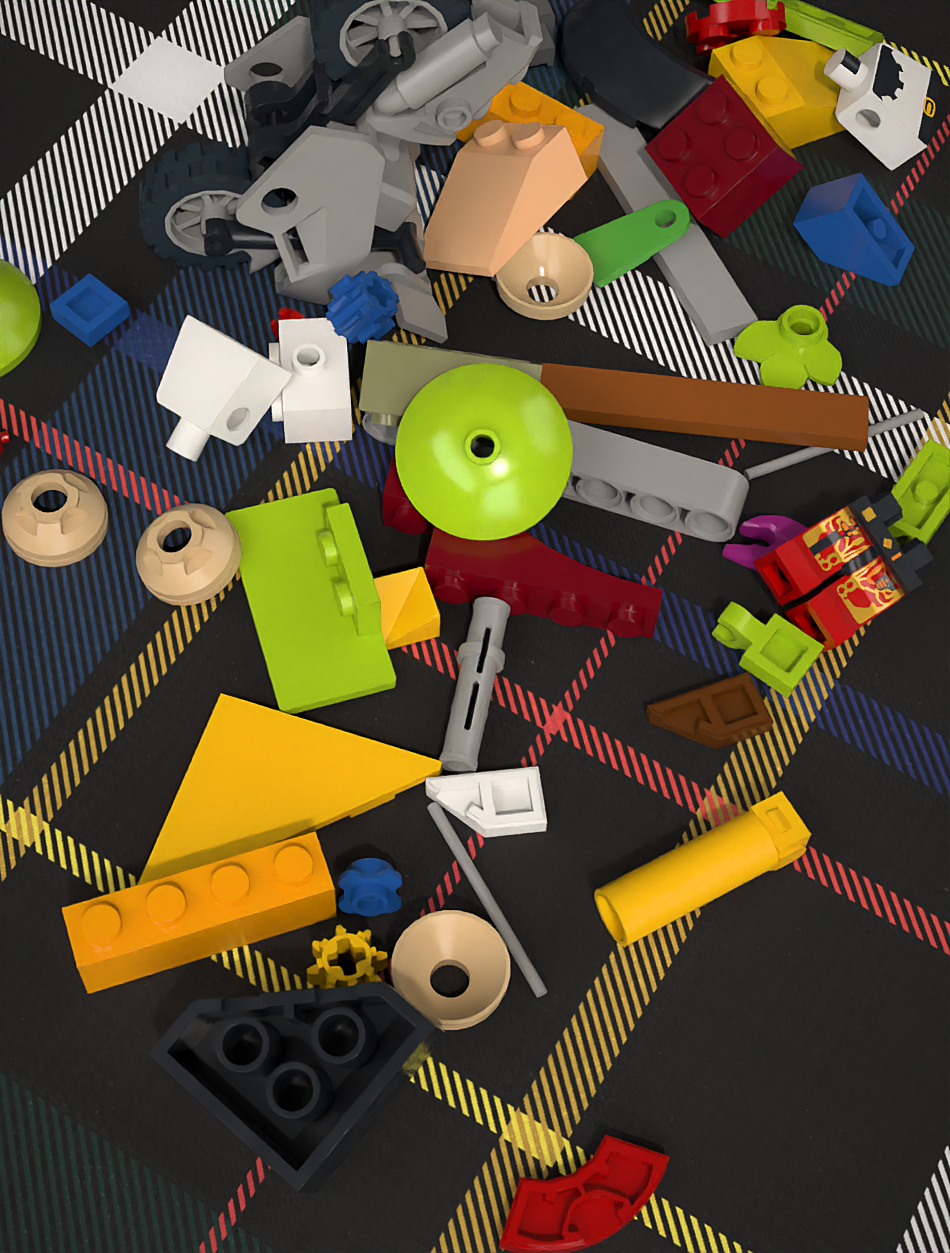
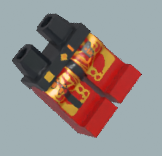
M889 491L871 498H867L866 495L861 496L753 561V564L781 606L806 594L833 575V581L785 612L795 627L825 646L821 653L838 647L853 636L856 630L895 604L905 594L922 585L923 583L919 577L934 562V557L923 541L915 537L898 546L887 529L903 518V509ZM778 565L790 583L785 582L780 577ZM810 615L818 625L821 632L817 631L812 626L810 621Z

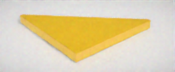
M221 693L138 885L308 834L349 815L350 818H353L395 799V794L424 782L425 778L439 777L442 772L443 762Z

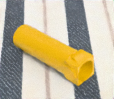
M780 791L750 807L749 812L746 811L596 889L594 891V898L597 909L613 938L621 946L626 947L769 870L776 871L795 861L807 850L806 845L811 833L784 793Z

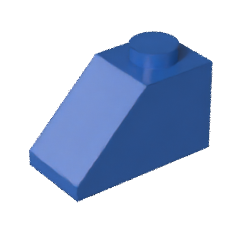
M861 172L810 187L793 222L801 237L807 242L820 261L887 286H894L900 283L915 249L912 242Z

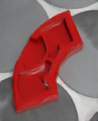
M605 1135L593 1158L573 1174L551 1180L521 1177L499 1248L515 1253H571L604 1241L630 1223L645 1207L665 1172L670 1156Z

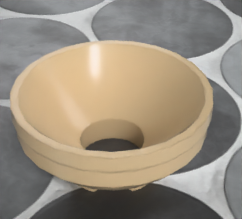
M536 232L495 274L497 290L507 306L523 316L538 320H554L566 317L578 310L589 296L594 276L593 264L588 253L572 239L550 232ZM536 285H546L555 290L557 297L549 302H537L529 297L527 291Z
M64 469L44 470L29 475L9 492L2 509L3 532L11 549L27 562L46 567L70 565L81 561L93 553L102 543L109 524L107 504L99 488L84 475ZM49 490L60 491L68 497L65 505L54 512H42L33 506L36 498Z
M190 503L179 505L159 515L146 528L136 550V565L142 581L148 590L159 600L171 605L180 606L198 604L218 594L232 580L240 564L242 543L238 531L233 524L217 509L205 504ZM180 527L191 529V539L183 549L173 553L163 551L164 539L172 530Z
M442 910L427 914L414 921L402 933L395 945L391 959V978L394 989L400 992L442 1030H459L474 1026L485 1020L498 1007L506 994L510 980V957L507 946L500 934L487 921L474 914L460 910ZM454 965L461 968L469 978V986L466 991L454 998H447L437 994L431 986L430 979L439 967Z

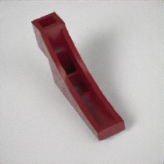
M394 451L383 491V525L394 527L405 534L417 535L425 533L432 535L425 562V574L433 596L450 604H462L465 602L474 604L477 598L493 597L508 603L511 607L510 615H521L524 613L550 618L555 623L568 627L586 625L606 629L614 635L624 638H635L638 636L653 638L663 589L623 580L583 565L546 546L526 531L509 538L494 541L469 540L444 532L425 519L407 497L399 479Z

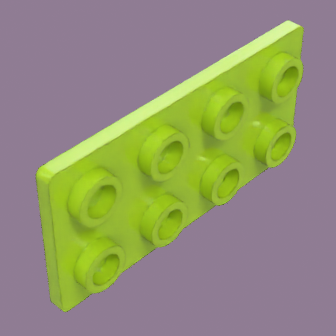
M327 488L227 512L224 516L230 520L238 531L242 543V556L238 570L279 711L291 715L394 688L396 686V675L381 632V601L349 503L340 504L336 490Z

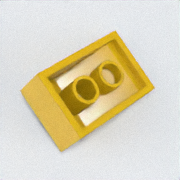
M760 35L712 50L708 74L715 78L723 74L743 91L789 149L847 130L837 120L835 115L841 86L824 74L828 60L837 50L815 41Z

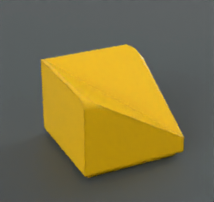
M423 566L374 579L381 601V632L387 650L439 637L440 614Z

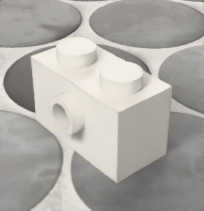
M327 318L278 320L279 342L269 343V360L293 373L288 383L271 405L273 422L284 421L285 443L352 440L347 338L342 335L338 336L333 331L335 328L331 321H327Z

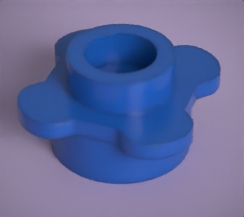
M376 858L357 860L351 863L338 878V885L344 890V895L338 899V906L345 913L377 916L382 913L395 912L401 907V897L396 894V889L402 885V876L394 870L392 865L384 860Z

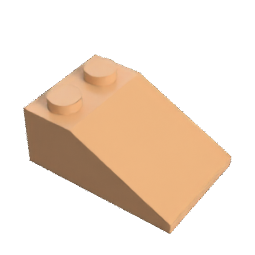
M491 120L480 125L474 131V137L456 155L424 233L426 268L493 277L588 180L566 126L542 125L539 122L525 124Z

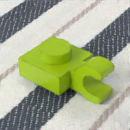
M731 602L718 618L719 624L712 632V635L722 644L733 649L745 650L746 652L743 654L739 665L786 698L791 695L825 647L776 613L764 625L745 608L734 602Z

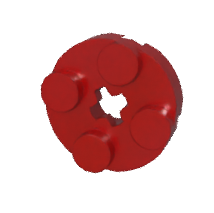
M730 0L709 5L710 16L697 20V14L694 11L685 17L687 42L696 45V54L699 56H711L713 49L755 35L775 37L774 35L784 31L787 27L785 5L778 0L774 9H767V0Z

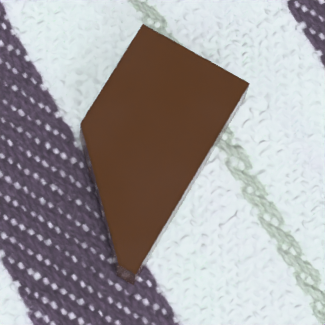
M749 672L648 705L645 714L649 723L716 750L766 733L771 730L774 722Z

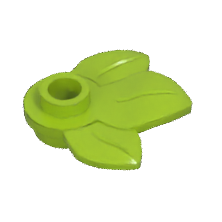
M808 305L792 306L781 314L776 321L753 322L738 336L733 349L735 356L761 363L759 376L763 386L802 389L809 378L816 383L833 386L842 368L840 352L827 341L828 328L823 315L817 309Z

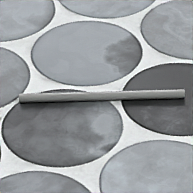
M918 408L868 426V438L923 418V412ZM811 446L744 470V476L747 480H751L835 449Z
M438 802L431 803L427 809L536 997L543 996L548 992L547 988Z

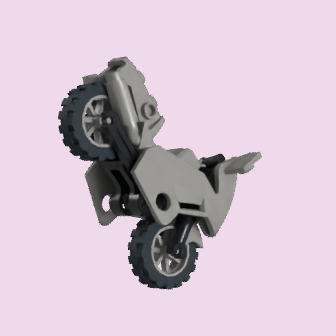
M310 0L309 18L298 15L224 67L225 82L229 86L245 92L243 98L245 124L247 130L251 133L247 146L239 145L238 148L229 147L228 142L213 141V146H201V142L186 145V150L177 152L173 149L162 155V161L159 164L153 162L146 169V179L141 178L139 183L140 227L143 229V238L148 246H155V253L166 260L170 257L175 260V265L189 268L190 265L199 266L201 271H214V267L225 266V270L240 268L239 263L248 261L249 274H252L281 257L282 262L274 269L276 293L322 305H327L334 298L330 288L346 274L353 278L361 270L365 271L366 274L370 270L375 271L378 276L383 279L387 278L392 283L390 286L394 293L399 296L400 301L396 304L399 310L395 314L398 326L442 344L448 339L444 314L432 296L431 282L426 272L424 258L425 240L421 214L417 209V190L413 163L421 153L419 143L450 146L457 139L456 133L459 130L467 127L472 119L479 120L486 114L492 98L507 84L515 85L523 79L528 70L529 63L543 41L537 7L521 0L519 2L514 0ZM471 5H473L474 13L476 16V19L474 21L472 17ZM269 62L277 64L283 70L275 76L264 77L256 75L250 69L255 64ZM177 208H180V209H184V210H187V211H184V212L181 213V212H179V211L176 210V209H177Z

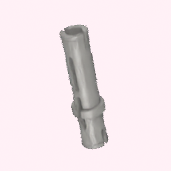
M480 597L475 600L467 641L460 645L457 654V662L461 668L451 706L444 747L439 761L443 762L442 768L457 774L476 772L478 767L477 759L488 717L495 676L504 667L505 654L501 648L511 607L508 603L497 598ZM483 641H485L486 646L484 650L483 660L481 663L480 671L478 673V661L481 654ZM471 696H473V706L471 710L468 729L466 730L464 728L465 721L467 717Z

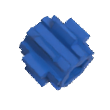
M361 270L353 278L346 274L330 288L334 298L327 304L329 311L326 313L327 321H331L335 328L333 331L338 336L342 335L347 338L349 343L354 344L357 341L365 344L372 337L380 339L396 325L391 317L399 310L396 304L400 301L398 294H395L390 286L392 283L387 278L383 279L377 275V272L371 270L367 274Z

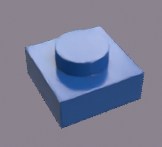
M90 273L50 304L53 319L90 348L130 316L128 302Z

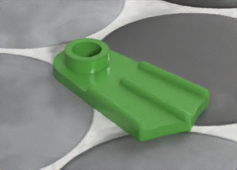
M673 199L662 200L574 237L573 240L588 253L593 264V283L598 288H603L685 235L691 224V216L684 203ZM667 222H674L669 227L661 228Z

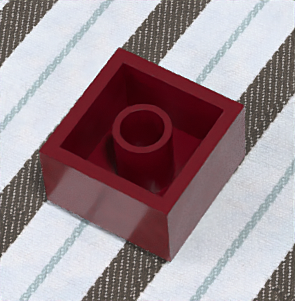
M723 74L644 147L696 219L724 239L803 168L800 161L751 99Z

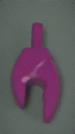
M762 515L751 518L739 527V533L749 538L765 540L770 546L726 544L722 556L741 566L758 571L753 561L805 531L808 527L791 518L778 515ZM778 565V572L780 573V572H783V571L781 570V568H780L779 565Z

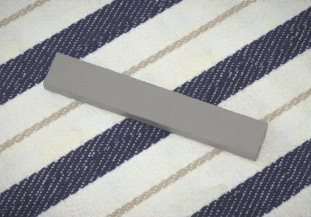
M595 103L573 109L605 127L597 167L626 215L662 200L673 199L684 203L644 149L647 143L637 127L634 129L628 127L606 113ZM689 211L691 224L685 235L652 255L704 342L709 347L739 336L747 326L758 321V318ZM667 222L661 228L669 227L674 222Z

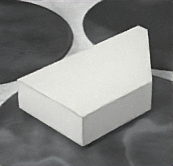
M538 766L425 778L426 795L485 838L546 831L547 818Z

